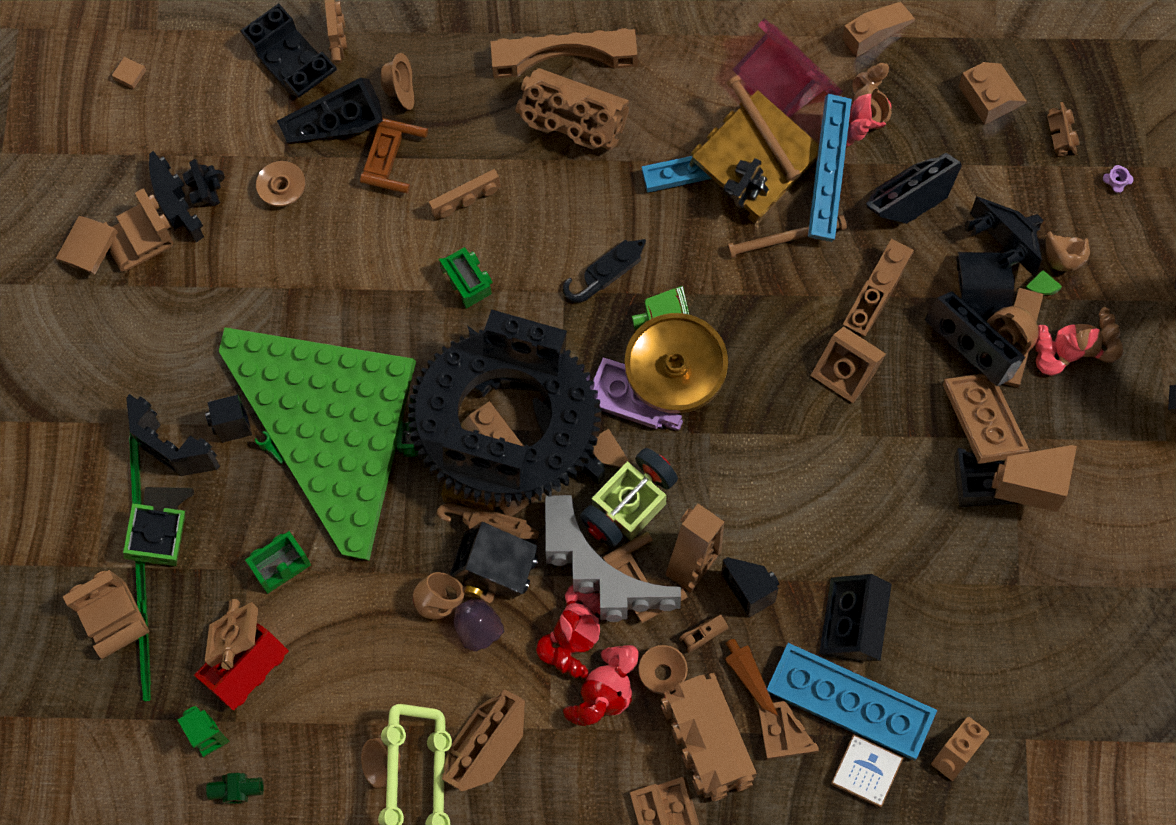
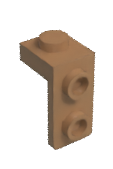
M967 717L931 765L951 781H954L987 738L989 732L972 718Z

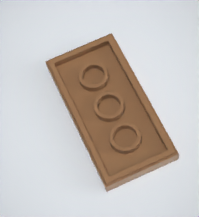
M984 374L944 379L943 387L979 464L1006 460L1008 456L1029 453L1030 450L999 386L990 382Z

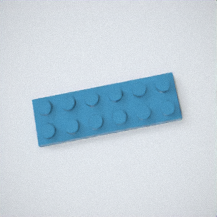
M790 643L787 644L767 687L770 695L914 761L918 757L937 712L934 708Z

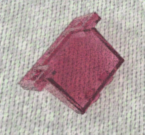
M765 18L758 26L766 34L732 69L746 83L744 88L751 95L757 90L760 91L789 118L823 91L837 96L843 93L792 40Z

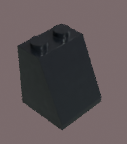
M480 522L463 534L450 576L456 578L462 585L472 586L486 592L514 599L524 594L529 587L530 579H528L530 570L537 563L538 556L535 554L538 546L485 522Z

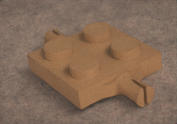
M325 0L327 30L331 45L329 47L331 62L334 65H339L342 63L341 59H344V49H348L347 38L344 35V28H346L344 14H342L340 1Z
M230 600L227 613L219 620L209 624L205 662L210 667L221 663L222 668L229 670L233 667V658L236 654L247 651L255 645L258 608L252 602L239 608V600Z

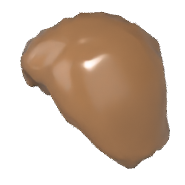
M1050 231L1045 235L1047 261L1053 269L1073 272L1082 267L1088 260L1090 248L1087 238L1085 240L1077 237L1065 238L1053 235Z

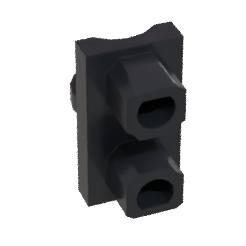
M754 158L752 163L740 160L736 166L735 173L737 176L742 177L741 181L738 183L729 179L725 184V195L734 199L736 207L743 209L749 197L755 200L758 195L766 196L769 189L765 185L768 179L763 176L764 171L760 167L761 160Z
M193 159L189 162L191 168L182 174L184 182L189 187L195 185L198 187L197 190L189 195L192 204L197 207L207 203L213 206L220 204L216 190L221 188L220 182L225 179L224 172L222 170H215L213 165H200L197 159Z

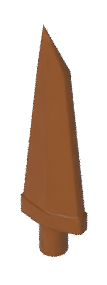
M735 639L729 640L726 646L731 654L725 658L726 662L761 708L778 716L749 646L740 648Z

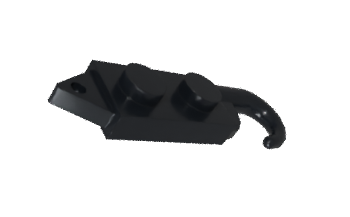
M625 239L590 265L584 274L588 287L579 294L570 292L569 285L572 282V278H568L563 285L564 296L571 302L582 303L601 289H605L641 261V254L645 247L646 239L627 241Z

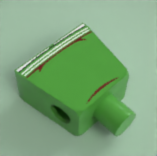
M683 286L647 298L645 300V313L632 316L634 330H638L645 322L663 314H689Z

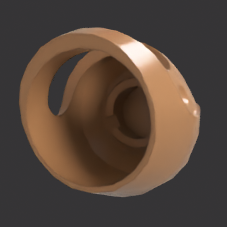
M432 573L421 580L415 587L413 604L421 616L433 620L441 619L448 616L453 608L462 603L465 595L464 587L456 578L446 573ZM450 586L456 591V599L452 600L446 587Z

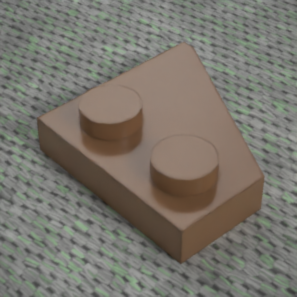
M785 701L773 703L778 716L762 709L758 705L766 760L819 752L817 744L806 733L805 728L795 718L793 711Z

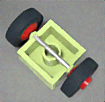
M649 448L641 450L635 458L636 463L645 473L644 475L627 461L592 498V505H589L580 515L581 520L588 528V532L595 539L601 540L610 547L616 546L623 538V535L630 541L633 540L666 505V494L655 486L652 481L668 490L678 480L677 474L670 466V463L663 456L658 455Z

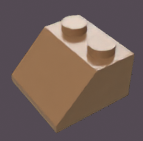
M983 62L962 73L959 88L984 125L1027 102L1000 63Z
M843 327L832 336L811 376L854 403L875 375L886 353Z

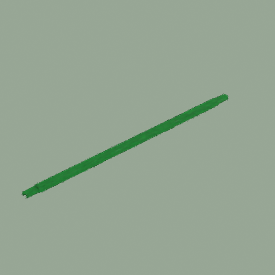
M130 433L132 503L142 505L139 444ZM135 561L137 606L148 627L145 562ZM148 633L139 638L143 701L145 702L151 700Z

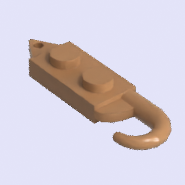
M456 503L443 504L437 509L438 517L447 522H450L451 518L444 513H454L463 516V522L470 529L480 522H485L521 539H538L539 532L527 525V521L478 507L474 509Z

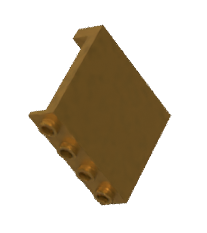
M757 90L752 96L748 94L791 164L802 175L818 159L819 144L760 91ZM740 102L739 106L741 108L736 113L732 110L724 118L723 122L725 124L720 129L715 127L707 136L708 141L703 146L699 144L691 152L692 159L689 166L698 165L724 189L729 179L738 183L741 181L742 177L737 176L735 173L736 166L740 160L751 163L754 158L761 160L760 167L764 171L763 176L768 179L765 185L768 187L769 192L766 196L758 195L755 200L749 197L744 205V208L750 212L748 219L756 224L798 178L791 182L787 181L785 171Z

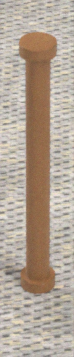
M734 76L726 84L734 90L785 171L787 181L791 182L797 179L801 173L799 170H795L740 83L742 81L740 76Z
M844 215L837 217L836 229H847ZM809 226L735 245L728 243L727 247L730 258L736 257V254L807 237Z

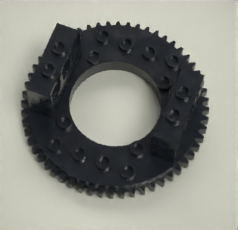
M491 309L484 331L482 329L479 330V335H474L471 332L467 339L460 336L459 343L451 341L449 349L443 346L442 354H434L435 361H427L428 369L422 368L423 377L417 376V385H413V394L410 395V403L412 404L408 406L410 413L408 414V422H410L409 432H412L411 441L414 442V450L419 451V460L424 459V468L431 467L430 475L438 474V483L446 481L445 488L447 490L454 486L455 495L463 491L464 499L466 500L472 495L474 496L475 503L483 498L485 505L494 500L496 507H499L501 501H505L506 506L510 507L511 501H515L517 506H521V500L523 499L528 504H531L532 497L541 501L543 493L551 497V489L560 492V483L568 486L569 477L576 479L577 471L582 472L584 470L583 463H589V455H593V446H597V437L600 434V428H598L601 426V419L599 418L601 417V409H599L600 399H596L598 397V390H593L594 381H589L590 373H583L585 365H577L578 357L571 358V351H565L566 330ZM514 378L522 380L535 387L546 399L551 412L550 425L543 437L533 446L529 447L528 445L524 447L507 442L502 437L496 439L482 435L477 430L473 432L465 430L460 425L458 414L466 395L474 387L490 379Z

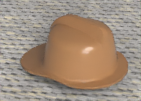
M398 53L393 61L382 66L381 87L384 93L388 96L398 97L402 106L407 110H411L414 107L412 69L405 54Z

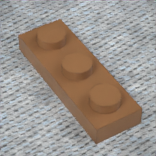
M493 169L429 201L430 210L435 220L441 217L446 218L455 210L463 206L468 207L483 196L494 194L501 188L496 170Z

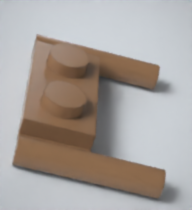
M646 532L603 556L602 559L625 575L648 583L630 553L653 540L650 534ZM681 589V601L688 597L685 591ZM648 609L643 612L633 610L641 624L663 612L660 609Z

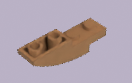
M893 239L890 240L869 280L866 281L846 317L843 326L866 337L902 277V273L914 253L913 249Z

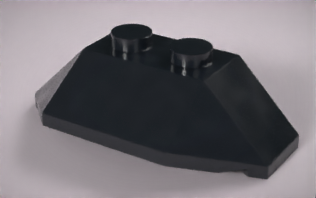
M945 153L940 155L939 158H930L916 163L874 189L869 200L866 202V206L882 218L907 224L948 198L962 167L961 162Z

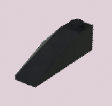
M360 77L277 120L287 143L362 133L382 123L383 117L380 101L370 80Z

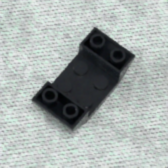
M279 3L240 30L259 61L287 93L295 97H301L337 71V67L323 52L318 54L299 33L293 18Z
M130 394L127 396L130 433L141 449L180 476L218 470L220 465L216 460L217 454L211 450L212 446L202 438L196 440L189 436L179 449L168 440L165 443L162 442L156 433L161 424L156 418L158 414L151 409L152 405L140 396L138 399Z

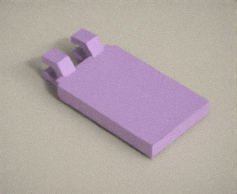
M603 357L593 380L595 383L593 390H598V397L596 399H600L599 409L601 411L657 429V427L661 428L664 425L673 430H680L683 423L681 415L662 412L645 404L631 389L625 373V364Z

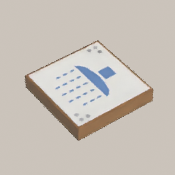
M853 734L831 785L881 809L903 757Z

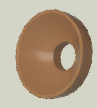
M658 645L650 648L642 656L639 663V676L642 683L650 691L657 694H664L668 690L670 693L675 692L674 686L684 682L687 677L686 659L680 651L672 646ZM659 666H666L671 670V676L667 680H659L655 676L656 669Z
M381 738L367 740L361 753L363 773L367 781L375 788L387 786L388 746L382 742ZM398 753V772L401 768L400 753Z

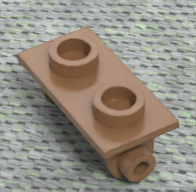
M1060 102L1061 109L1052 108L1047 115L1051 133L1060 130V133L1051 135L1054 151L1058 153V156H1065L1069 150H1072L1076 156L1078 155L1076 146L1080 145L1077 132L1072 131L1071 124L1075 123L1072 110H1067L1064 103Z

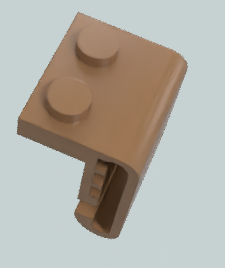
M144 188L135 193L140 204L116 216L119 223L112 226L118 233L109 251L120 271H127L169 249L174 244L167 231L171 227L164 214L158 215L156 209L160 207L153 194L148 197Z
M110 570L97 573L91 581L74 586L70 593L63 596L66 605L78 613L87 635L90 638L93 637L96 643L93 648L101 659L106 658L149 633V629L126 582Z

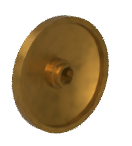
M663 314L645 322L631 337L625 353V373L633 392L648 406L666 413H687L705 406L719 393L727 375L728 355L722 338L710 324L689 314Z

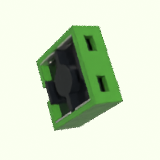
M132 503L123 551L124 559L177 566L185 522V511L164 508L163 511H156L153 506Z

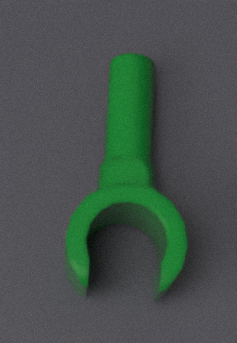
M263 431L267 440L260 443L255 438L256 444L262 451H268L280 464H283L285 462L284 458L273 446V440L269 434Z

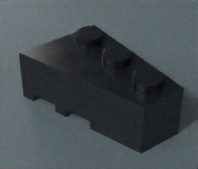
M958 448L954 456L959 507L1020 504L994 498L996 489L992 488L994 474L997 472L999 464L1004 465L1005 461L1000 460L979 464L974 453Z

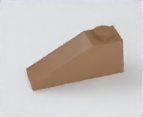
M900 1L864 13L846 24L842 41L857 58L914 22L915 18Z

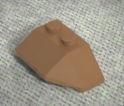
M504 689L498 696L489 699L477 707L453 741L450 749L446 751L442 780L460 791L491 782L523 737L525 701Z

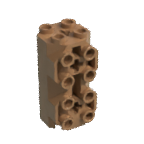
M540 68L534 70L530 77L526 76L521 86V90L524 91L523 96L518 101L515 111L528 123L529 127L546 133L554 130L569 135L574 143L590 149L602 147L612 150L617 145L619 139H616L615 136L618 133L622 134L629 113V107L627 106L629 100Z
M709 674V679H706L705 675H699L674 686L676 692L670 694L669 690L666 691L664 698L661 699V708L666 720L671 719L673 722L671 724V732L676 744L682 743L684 746L681 756L686 769H692L694 773L692 775V783L697 795L703 794L705 798L711 797L712 802L728 796L726 792L737 788L739 792L753 786L752 782L757 775L715 674Z

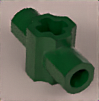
M227 773L222 775V781L207 782L206 785L208 800L223 799L224 804H243L248 802V796L263 795L264 793L262 777L247 778L245 773Z

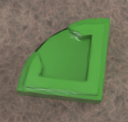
M1042 270L1025 289L1044 295H1053L1060 291L1062 286Z

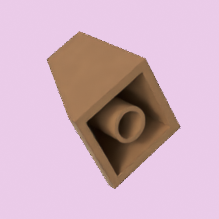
M1069 445L1008 456L1004 465L999 464L998 470L994 474L992 488L996 489L994 498L1058 512L1068 495L1077 446Z

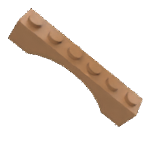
M622 28L617 31L607 32L598 30L593 33L581 34L574 32L569 35L557 36L550 34L545 37L533 38L526 36L521 39L509 40L502 38L497 41H490L494 79L518 77L533 65L560 56L588 57L603 62L614 69L638 67L635 29Z

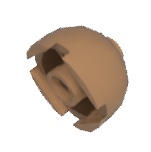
M1017 306L1005 307L987 320L990 326L1023 355L1028 353L1037 342L1039 330L1036 320L1023 308Z

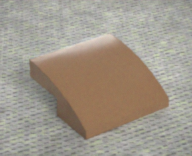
M79 216L56 259L76 269L80 268L95 275L118 231L101 222Z
M685 777L659 785L653 784L630 792L639 825H699Z

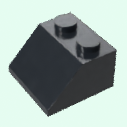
M729 557L722 560L721 575L748 618L776 602L779 589L777 586L780 584L772 571L768 573L765 566Z

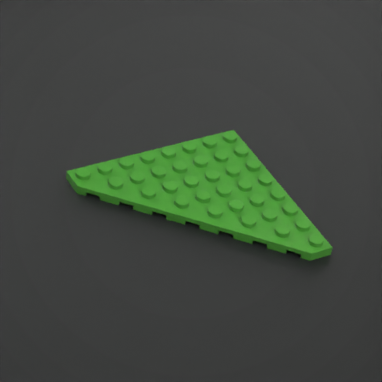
M225 327L219 353L342 555L369 561L416 361L413 358Z

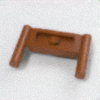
M383 118V122L377 128L363 173L360 177V183L408 194L410 184L389 179L402 139V133L426 138L428 128Z

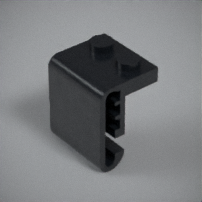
M958 252L957 271H959L960 299L985 321L1000 309L1011 307L1014 295L1012 267L1003 269L1005 263L999 264L997 260L1000 253Z

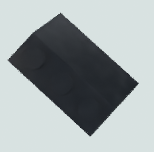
M873 574L831 577L819 654L858 662L881 661L892 584Z

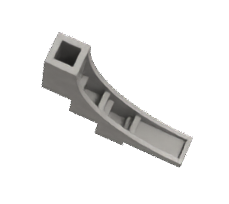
M572 495L545 496L546 564L562 566L567 563H573V592L579 591L589 594L594 591H600V620L618 622L622 619H627V610L631 609L637 612H643L648 609H660L662 611L680 609L681 587L650 584L627 576L605 562L591 548L581 533L575 519Z

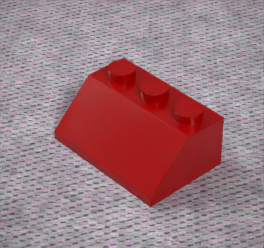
M257 623L255 645L247 651L236 654L233 658L232 668L226 670L222 668L221 663L213 667L205 663L194 676L234 711L246 701L248 695L256 686L264 682L266 675L283 661L284 656L289 650L270 631Z

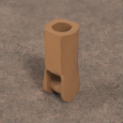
M719 613L698 627L684 633L679 640L681 642L684 641L688 647L686 651L691 653L709 640L728 630L729 627ZM699 632L702 639L696 642L693 635Z

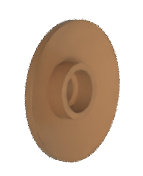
M277 161L261 170L256 180V189L260 198L267 204L277 207L287 206L297 201L303 194L305 177L301 169L295 164L287 161ZM281 185L286 186V188L278 190Z

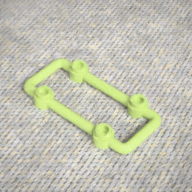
M396 704L390 709L388 726L381 733L382 742L388 746L386 808L379 814V824L402 825L404 820L402 811L397 807L399 745L403 744L406 738L404 728L399 725V716L405 715L435 720V732L430 734L427 740L428 748L434 752L433 813L428 816L425 825H450V819L444 813V781L442 780V775L444 773L445 751L450 749L452 739L449 733L445 731V717L437 709Z

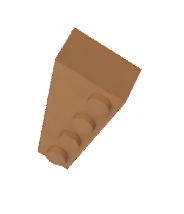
M697 504L693 510L689 508L682 516V525L666 572L668 578L690 593L722 552L725 522L700 504Z

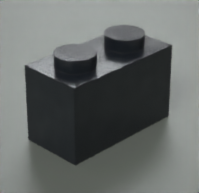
M238 394L207 402L209 411L205 412L208 426L212 428L214 436H219L222 443L252 435L247 411Z

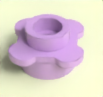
M1116 165L1109 174L1103 176V181L1113 187L1115 193H1121L1126 185L1133 183V177L1126 168Z

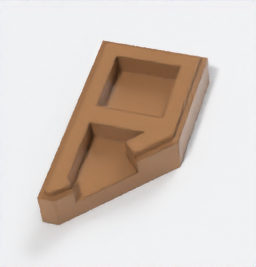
M609 429L599 434L597 446H593V455L604 466L620 469L627 461L629 462Z

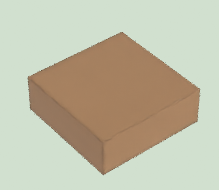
M124 57L112 74V77L115 81L134 89L146 72V68Z

